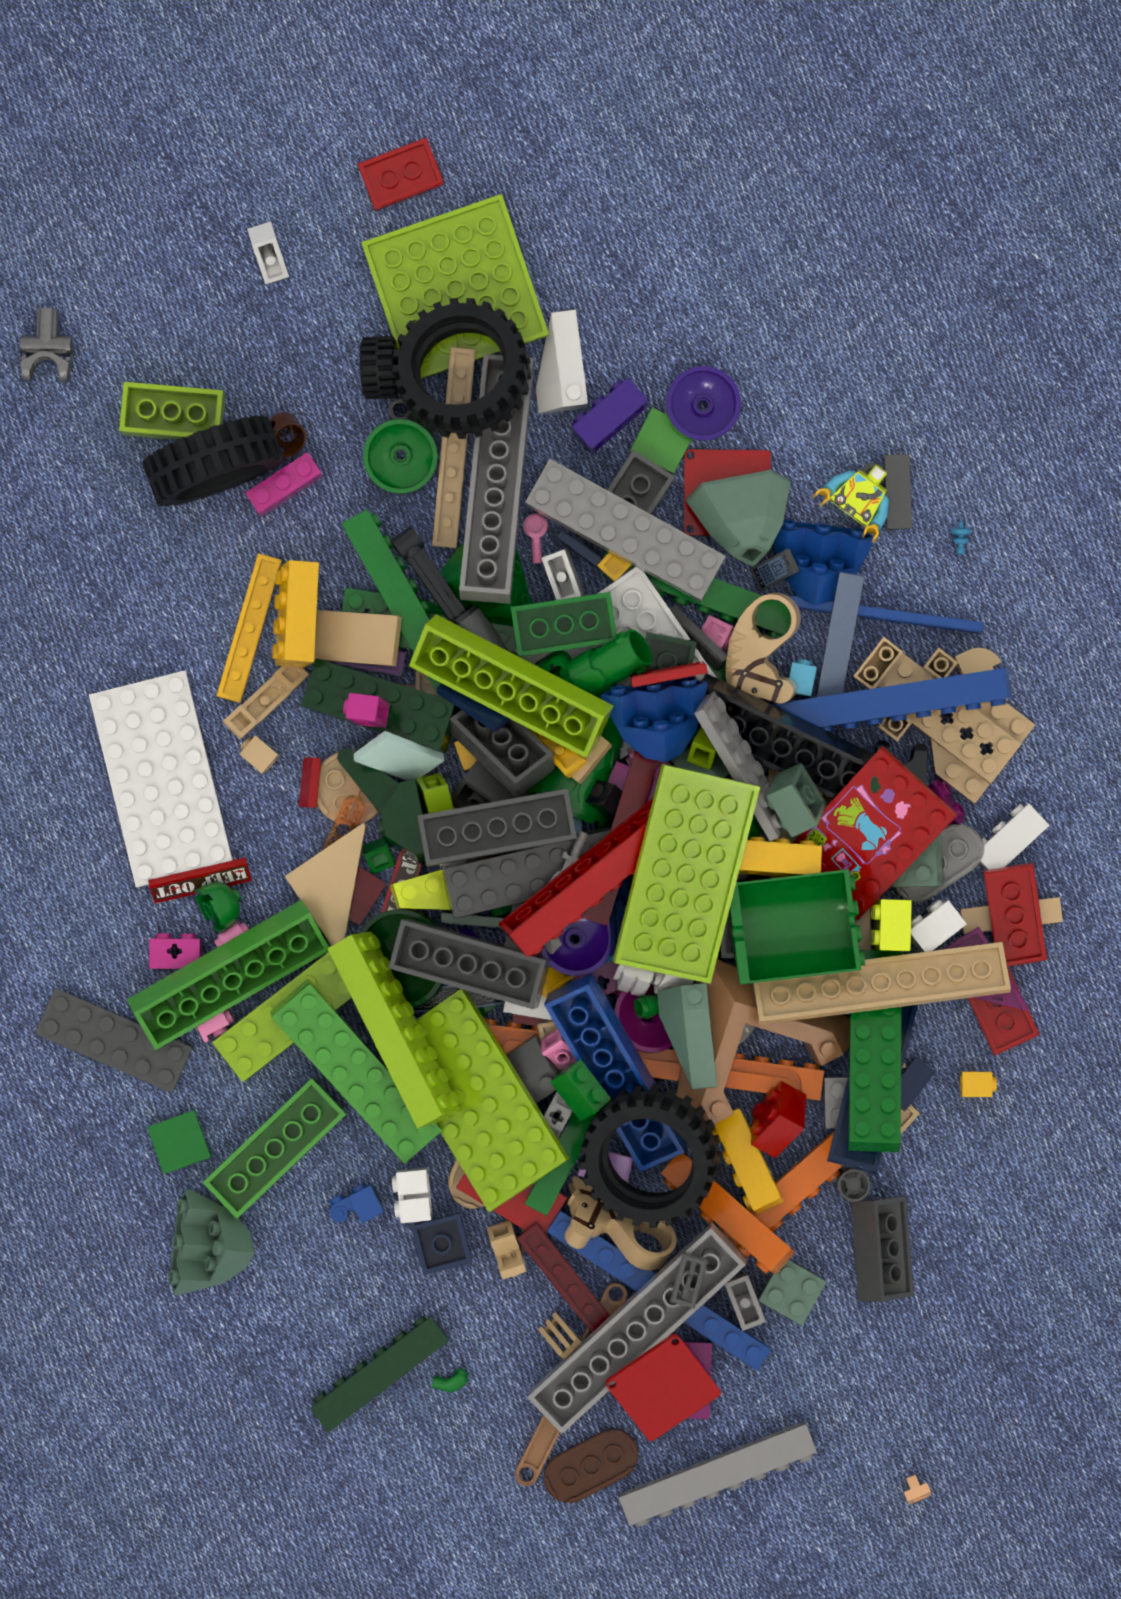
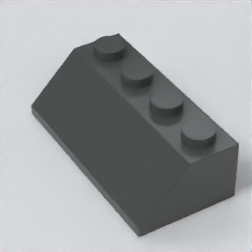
M907 1197L867 1198L851 1202L858 1300L864 1302H884L914 1296Z

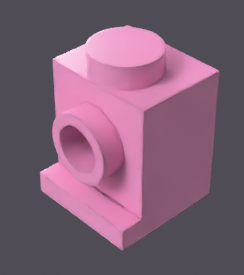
M227 1009L197 1026V1029L204 1043L211 1040L209 1035L213 1034L214 1038L224 1034L228 1031L226 1027L235 1021L231 1012Z
M558 1029L541 1039L542 1054L547 1056L559 1070L576 1062Z

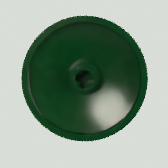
M393 909L373 917L360 933L372 932L380 941V949L384 957L390 961L401 919L408 918L437 927L438 925L428 916L416 910ZM391 969L395 979L402 985V993L406 1001L412 1007H417L430 1001L444 985Z

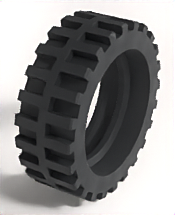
M457 298L449 299V305L442 306L440 302L433 304L434 310L426 313L423 309L419 312L420 319L416 323L411 320L406 325L408 333L406 336L400 334L397 339L400 350L394 349L393 358L396 365L392 366V371L396 379V387L407 410L411 411L418 423L423 422L427 430L433 433L435 429H438L441 436L449 438L450 433H456L458 439H466L467 433H474L475 437L483 436L482 430L491 428L493 432L499 429L497 423L502 419L506 422L510 421L513 418L511 415L513 408L518 410L523 405L521 395H528L530 389L527 379L530 380L532 375L529 367L531 362L521 333L518 332L516 324L512 319L507 320L504 311L500 308L493 311L491 304L483 301L480 306L476 304L474 298H466V303H459ZM461 333H476L491 338L502 352L504 370L500 380L489 393L478 400L459 405L441 403L427 393L421 381L420 371L425 357L436 344L450 336Z
M255 415L249 418L243 417L235 421H227L224 424L214 425L187 437H182L148 455L143 460L142 466L157 505L169 507L185 502H193L197 499H203L240 486L242 483L249 482L258 476L266 474L267 471L273 470L282 463L284 457L269 417Z
M643 1085L635 1086L632 1093L628 1094L625 1089L618 1093L616 1099L610 1097L611 1100L595 1114L584 1135L585 1139L580 1148V1153L583 1154L579 1162L580 1169L586 1170L583 1181L585 1186L591 1184L593 1187L590 1193L594 1200L600 1198L604 1202L601 1208L606 1212L612 1209L618 1213L616 1219L623 1221L624 1217L632 1219V1225L639 1227L641 1222H649V1228H657L660 1221H665L666 1226L674 1224L678 1216H680L681 1220L689 1217L691 1210H697L701 1206L704 1197H707L719 1169L717 1166L721 1159V1151H717L720 1140L718 1135L712 1134L715 1126L711 1119L705 1121L703 1118L705 1110L701 1106L695 1109L690 1104L692 1098L687 1095L684 1099L676 1096L677 1090L669 1088L668 1092L660 1091V1085H652L650 1090L644 1091ZM636 1119H650L664 1123L677 1131L684 1138L692 1153V1168L686 1181L675 1190L654 1193L637 1189L623 1180L615 1171L608 1155L611 1137L622 1124Z

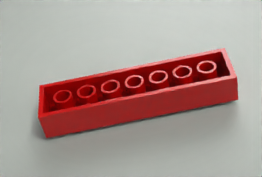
M653 798L585 852L575 863L569 865L498 923L514 945L526 957L534 956L541 952L545 943L550 939L558 938L567 925L579 921L583 917V912L589 907L597 906L603 900L605 894L618 889L627 876L634 875Z

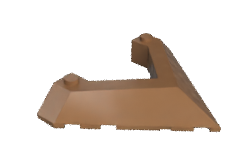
M717 959L711 984L706 983L717 1087L692 1090L681 1066L677 1096L682 1099L686 1095L692 1098L690 1104L695 1109L701 1106L705 1110L703 1115L705 1121L711 1119L716 1124L734 1114L723 1091L745 1024L803 1041L813 1062L822 1066L843 1055L849 1049V1020L841 1014L759 1025L753 983L740 985L737 967Z

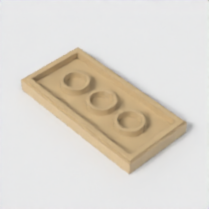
M317 610L314 660L317 658L330 662L396 667L402 617Z

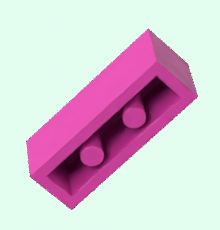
M307 452L245 492V494L262 517L322 478L323 475Z

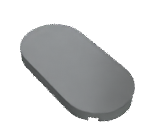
M963 824L946 827L938 835L942 836L943 886L896 887V891L907 900L924 902L948 888L980 864L984 855V843L980 834L972 827Z

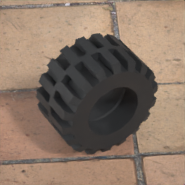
M394 336L363 337L361 340L360 376L362 393L366 400L397 398L399 391L396 387V379L392 371V366L396 365L393 352L394 349H397V342Z

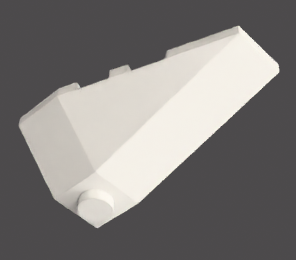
M576 310L552 312L548 326L550 336H547L545 340L536 385L539 414L588 408Z

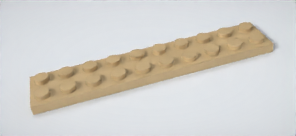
M1003 942L865 960V965L861 966L859 971L753 983L759 1025L1011 992Z

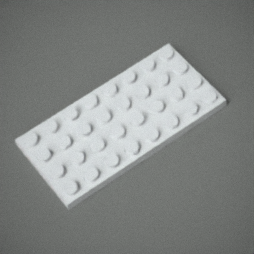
M181 671L89 694L136 888L149 885L148 880L232 861V854L187 672Z

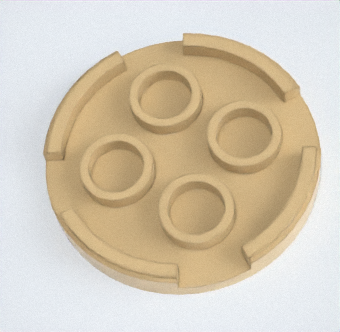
M338 753L330 756L322 763L320 768L317 799L319 809L329 819L343 825H359L374 818L379 812L339 764L337 759Z

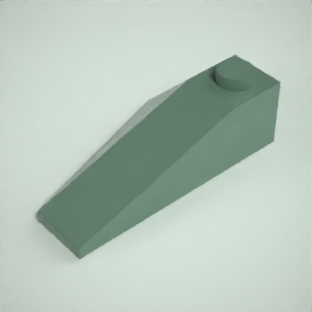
M707 984L683 985L657 991L659 1017L692 1090L717 1087Z

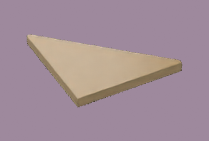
M365 822L285 876L331 945L343 940L347 933L366 830Z

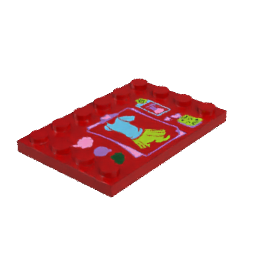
M882 746L826 806L818 826L803 832L792 844H800V841H814L815 845L822 846L821 873L849 869V875H854L856 890L851 892L852 899L857 900L859 915L855 918L859 920L958 814Z

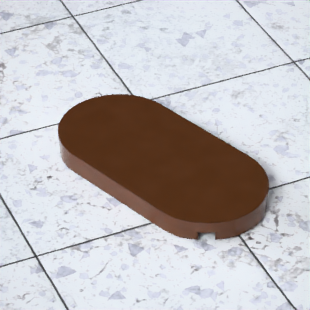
M614 1428L601 1431L557 1454L548 1462L544 1471V1484L548 1493L561 1502L575 1503L625 1478L636 1466L638 1460L637 1444L630 1434Z

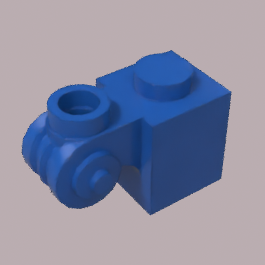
M361 1183L351 1189L353 1194L345 1198L340 1194L329 1200L331 1206L330 1217L333 1221L339 1223L347 1219L349 1210L356 1212L361 1223L385 1211L372 1184L366 1186L365 1183Z

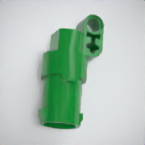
M629 629L618 633L616 639L598 649L591 648L573 659L565 651H556L534 665L600 698L601 694L611 690L610 688L616 686L617 683L635 673L640 675L648 670V667L652 665L653 657L644 637L638 631Z

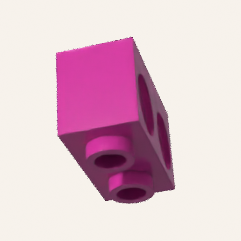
M349 693V698L344 702L343 712L346 714L345 718L356 725L386 728L390 704L379 696Z

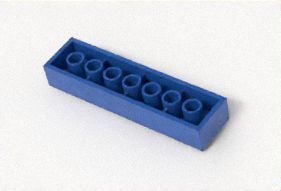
M593 973L548 993L544 1006L576 1061L579 1059L583 1061L610 1097L616 1099L618 1093L625 1089L628 1094L632 1093L635 1086L643 1085L645 1091L650 1090L652 1085H656ZM636 1119L625 1122L617 1129L619 1136L640 1172L685 1153L687 1143L684 1138L673 1128L659 1121Z

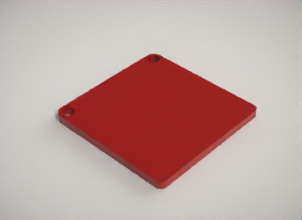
M687 450L684 455V533L689 536H710L686 501L701 483L771 470L770 451ZM692 452L694 458L688 459L687 453ZM688 526L693 528L692 533L686 532Z
M678 1334L670 1335L605 1381L609 1391L649 1441H654L721 1395L720 1388ZM673 1339H678L677 1342L672 1343ZM610 1382H615L614 1385H609Z

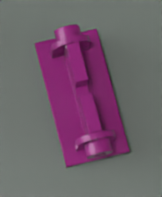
M939 777L932 784L927 785L931 791L958 814L948 826L957 823L959 825L966 820L963 807L960 803L954 801L951 796L952 791L945 781L942 782Z

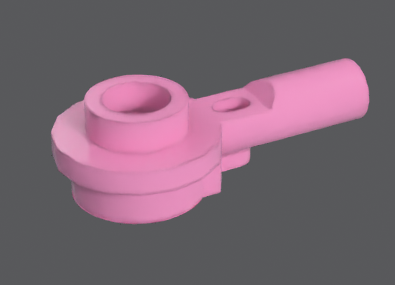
M540 514L529 515L523 523L524 532L527 536L531 537L532 563H542L541 537L546 533L548 527L547 520Z

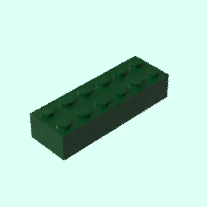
M316 658L300 706L307 710L356 725L346 719V714L343 712L344 702L349 698V693L379 696L390 704L387 727L357 726L379 733L387 731L446 754L452 736L450 718L457 714L460 708L444 698Z

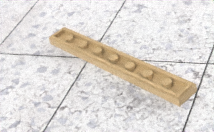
M451 347L445 404L459 405L471 402L475 349ZM450 433L449 438L442 436L432 546L457 548L468 433L466 434V439H458L456 433Z

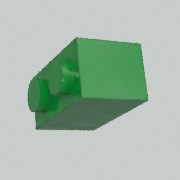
M581 1059L562 1069L550 1081L580 1121L596 1114L611 1100L610 1096Z

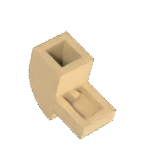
M973 648L953 657L958 662L956 667L960 675L994 670L993 667L1001 663V660L994 652L985 648Z
M508 1220L487 1227L490 1243L494 1250L502 1279L515 1277L527 1272L519 1241L516 1239L517 1235L512 1222Z

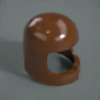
M286 412L277 413L269 419L279 446L285 449V451H281L283 457H290L298 453L305 445L307 439L306 432L299 420L291 413ZM287 427V435L293 430V439L290 442L282 441L279 438L283 437V434L279 432Z

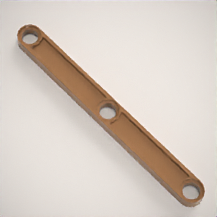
M612 1282L606 1287L599 1302L610 1316L625 1303L627 1289L619 1282ZM620 1287L622 1289L623 1297L619 1301L610 1299L609 1291L611 1288ZM587 1327L580 1339L581 1342L591 1334ZM544 1415L515 1471L517 1482L523 1486H530L537 1480L560 1434ZM524 1467H529L534 1472L533 1478L529 1481H524L519 1476L520 1470Z

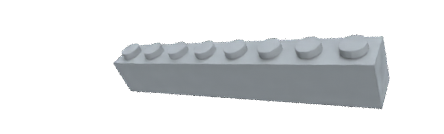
M803 1421L618 1494V1498L629 1526L635 1524L636 1527H640L649 1523V1518L658 1515L659 1518H663L672 1514V1509L682 1506V1509L689 1508L696 1504L697 1499L705 1497L706 1500L712 1499L720 1495L719 1491L725 1488L734 1490L743 1486V1481L751 1478L752 1481H757L766 1477V1472L775 1469L776 1472L783 1471L790 1467L789 1463L799 1460V1463L806 1462L812 1459V1454L817 1453L807 1425Z

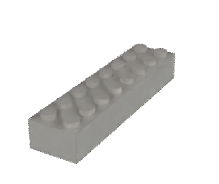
M549 459L525 501L528 508L700 603L726 558L720 552L552 459Z

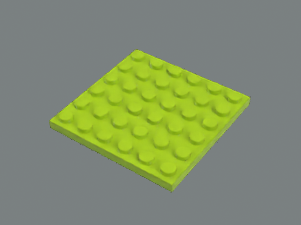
M502 194L361 242L392 336H394L397 342L398 350H400L397 339L400 334L406 336L408 333L406 325L410 320L416 323L420 319L418 313L423 309L428 313L435 309L433 304L440 302L442 306L449 305V299L457 298L459 303H466V298H474L477 305L481 306L483 301L491 304L493 311L500 308L505 312L507 320L512 319L516 324L524 344L550 336ZM461 333L450 336L436 344L425 357L420 371L421 380L449 370L451 347L475 349V361L483 359L484 354L495 355L501 353V350L491 338L481 334Z

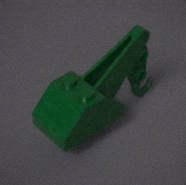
M369 742L363 743V744L358 748V750L361 749L363 746H365V745H366L367 743H369ZM342 749L337 756L339 764L382 816V819L378 820L382 838L387 839L390 846L418 864L426 863L418 822V815H424L416 780L398 783L381 770L379 771L355 762L354 753L357 751Z

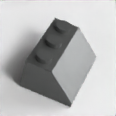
M536 1034L506 1054L535 1103H538L556 1090L550 1081L561 1070L547 1056L542 1054L541 1040Z

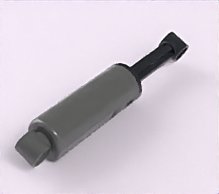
M411 526L390 540L399 556L404 561L407 560L448 618V621L509 651L477 603L464 608L423 549L425 547L423 541Z

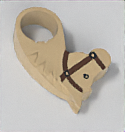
M770 593L759 597L747 607L738 619L732 632L726 658V682L757 698L767 699L778 704L793 699L797 692L795 682L790 678L780 677L777 668L769 661L770 655L794 636L800 626V610L791 597L782 593ZM774 599L782 602L791 613V626L782 637L775 638L762 635L756 627L758 625L757 611L766 600Z
M573 1176V1183L568 1185L572 1196L567 1203L570 1206L572 1218L565 1231V1239L570 1246L576 1249L584 1248L590 1238L607 1233L624 1257L635 1267L651 1271L664 1266L677 1242L676 1234L671 1225L666 1226L665 1221H660L657 1228H649V1222H641L638 1227L632 1225L633 1220L627 1217L620 1221L616 1219L618 1213L612 1209L606 1212L601 1208L604 1202L600 1198L596 1200L590 1195L593 1189L592 1186H585L584 1181ZM634 1231L647 1233L655 1237L662 1245L663 1252H651L644 1249L636 1241Z

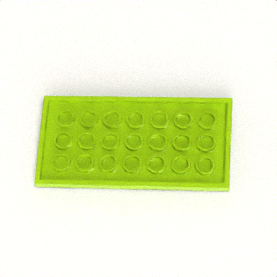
M666 764L661 765L613 957L614 963L711 984L760 786Z
M458 990L416 1020L425 1031V1039L428 1045L436 1053V1061L439 1067L445 1071L448 1077L447 1083L451 1091L455 1092L459 1099L458 1105L461 1110L440 1121L437 1125L442 1129L441 1135L488 1212L494 1211L570 1159L467 990Z

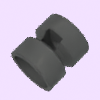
M848 1167L843 1169L837 1176L836 1188L843 1198L856 1202L868 1195L870 1180L862 1170Z

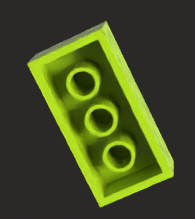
M124 382L119 432L126 436L171 440L187 437L197 431L223 424L226 394L223 390Z

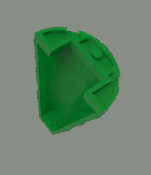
M609 716L601 736L612 746L582 784H579L572 777L567 778L554 763L555 770L526 792L532 795L533 792L540 794L568 789L573 817L591 824L597 821L601 827L610 826L613 818L602 816L586 800L596 781L608 782L616 762H620L621 748H623L624 740L611 716Z

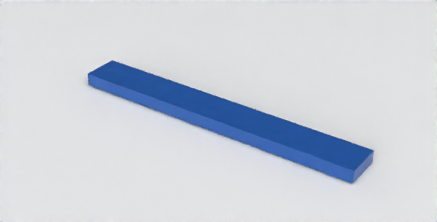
M789 596L796 602L799 609L832 614L834 603L832 601L815 605L800 597ZM859 605L857 614L859 618L975 634L983 632L984 627L983 622Z

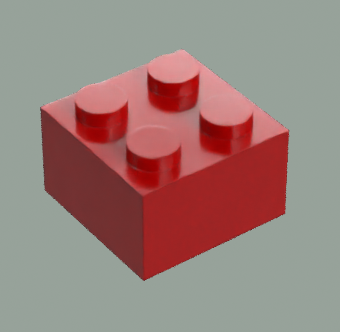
M783 1081L775 1088H771L766 1098L761 1103H757L752 1109L751 1145L776 1158L805 1129L806 1094Z

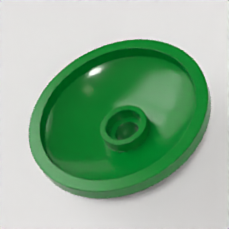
M392 419L377 426L368 436L363 450V462L368 476L377 486L392 493H409L424 486L434 474L438 461L437 446L432 435L422 425L409 419ZM404 450L406 456L398 458L396 452Z

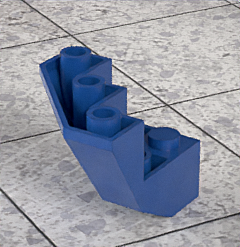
M784 519L783 525L773 544L776 555L790 549L800 570L798 573L786 578L787 583L798 597L816 605L834 600L839 571L852 574L859 572L873 545L871 542L874 536L866 533L863 538L862 535L865 529L858 527L846 528L830 526L824 523L812 524Z
M690 676L638 687L616 685L612 686L611 690L601 694V699L614 706L610 716L622 739L646 759L668 762L683 753L697 731L699 721L694 713L705 698L707 681L697 680L696 677Z

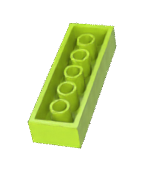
M329 952L212 1042L242 1082H245L294 1044L290 1037L271 1018L270 1011L305 980L308 979L336 1010L352 999Z

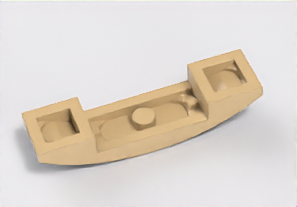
M281 666L264 685L224 719L223 723L241 740L276 709L309 674L302 667Z

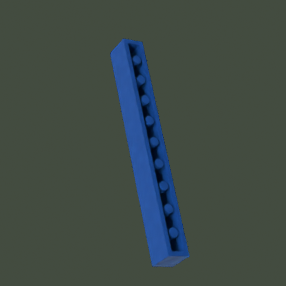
M1001 668L772 705L823 730L832 732L834 726L840 725L843 726V729H852L858 727L857 723L866 721L867 726L882 724V719L891 718L892 722L907 720L906 715L916 714L917 718L932 716L931 711L941 710V714L955 713L957 707L966 706V710L980 709L982 703L990 702L991 707L1006 705V700L1012 699L1008 669Z
M560 1209L547 1230L549 1234L635 1291H638L657 1273L654 1270H643L632 1265L615 1244L601 1235L590 1238L584 1248L576 1249L566 1242L565 1231L571 1222L572 1216ZM703 1304L684 1322L757 1371L771 1351L768 1345L747 1331H742L741 1327L706 1304Z

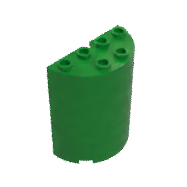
M849 869L736 883L729 909L735 964L740 985L861 970V966L865 965L864 951H859L858 942L862 940L860 925L855 926L854 918L859 915L857 900L852 899L851 891L856 890L854 875H849Z

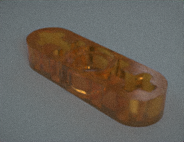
M350 795L343 800L322 850L335 842L331 837H334L336 840L343 837L337 834V825L345 823L350 827V831L358 826L364 812V802L359 796ZM353 802H356L357 808L360 810L353 811L351 820L345 818L349 812V807L346 805H352Z

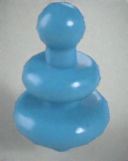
M959 521L958 527L951 528L950 532L957 535V537L953 538V542L958 544L956 553L963 555L965 553L964 544L969 542L965 535L970 534L971 529L963 527V521Z

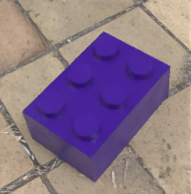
M629 377L625 381L622 379L618 380L610 388L611 391L607 397L601 395L591 404L592 410L587 414L583 411L572 421V434L591 456L648 406V399Z

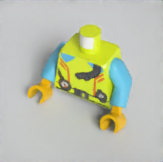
M876 464L868 475L860 469L857 472L846 471L834 476L822 489L817 490L813 494V498L818 494L823 496L824 501L820 506H823L830 500L865 527L862 535L863 538L866 533H872L874 538L871 543H874L879 535V530L888 517L889 499L885 495L887 490L880 485L887 472Z

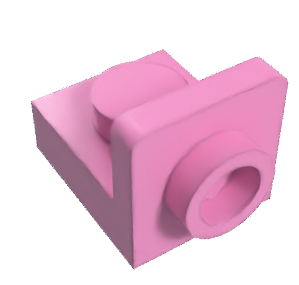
M709 615L701 630L725 653L728 652L729 642L735 627Z

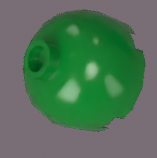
M211 882L195 890V893L199 894L195 897L198 907L206 921L211 919L215 923L212 928L216 932L221 933L236 923L241 910L239 902L242 899L235 888L231 889L222 882Z

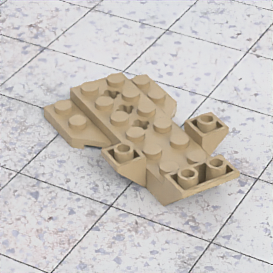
M883 637L853 677L865 689H873L948 677L958 662L938 647L925 665L921 667L906 656L897 646ZM990 702L982 703L981 708L975 710H966V706L957 707L955 713H950L952 716L950 718L952 719L951 724L947 722L943 725L940 722L942 720L940 717L941 710L931 711L932 716L917 718L916 714L906 715L907 720L892 722L891 718L882 720V724H879L878 728L897 742L910 725L930 739L934 774L973 804L977 802L987 787L994 781L1035 726L1034 723L1008 703L991 707ZM969 728L972 735L971 739L966 738L963 740L960 737L962 735L959 732L960 729L965 730ZM989 743L991 745L989 749L992 750L991 754L986 753L982 755L980 753L982 750L979 747L980 744L985 745Z

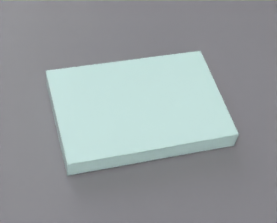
M384 731L355 752L354 761L409 781L424 776L444 761V753Z

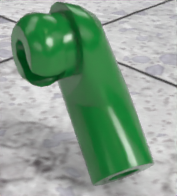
M457 1369L455 1375L449 1379L434 1375L431 1388L453 1393L466 1385L468 1373L464 1369Z

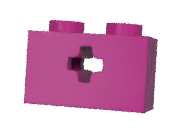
M156 934V939L150 938L149 969H181L202 957V939H196V934H181V939H171V934ZM175 944H177V948L182 949V954H178L177 958H175L174 954H170V949H173Z

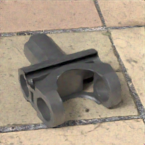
M37 309L36 335H21L20 362L24 382H32L36 366L45 360H50L57 364L60 383H68L72 367L73 339L72 336H58V309ZM23 354H33L29 357L23 356ZM56 354L70 355V357H66V360Z

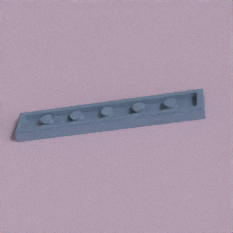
M839 571L816 697L843 693L864 575Z

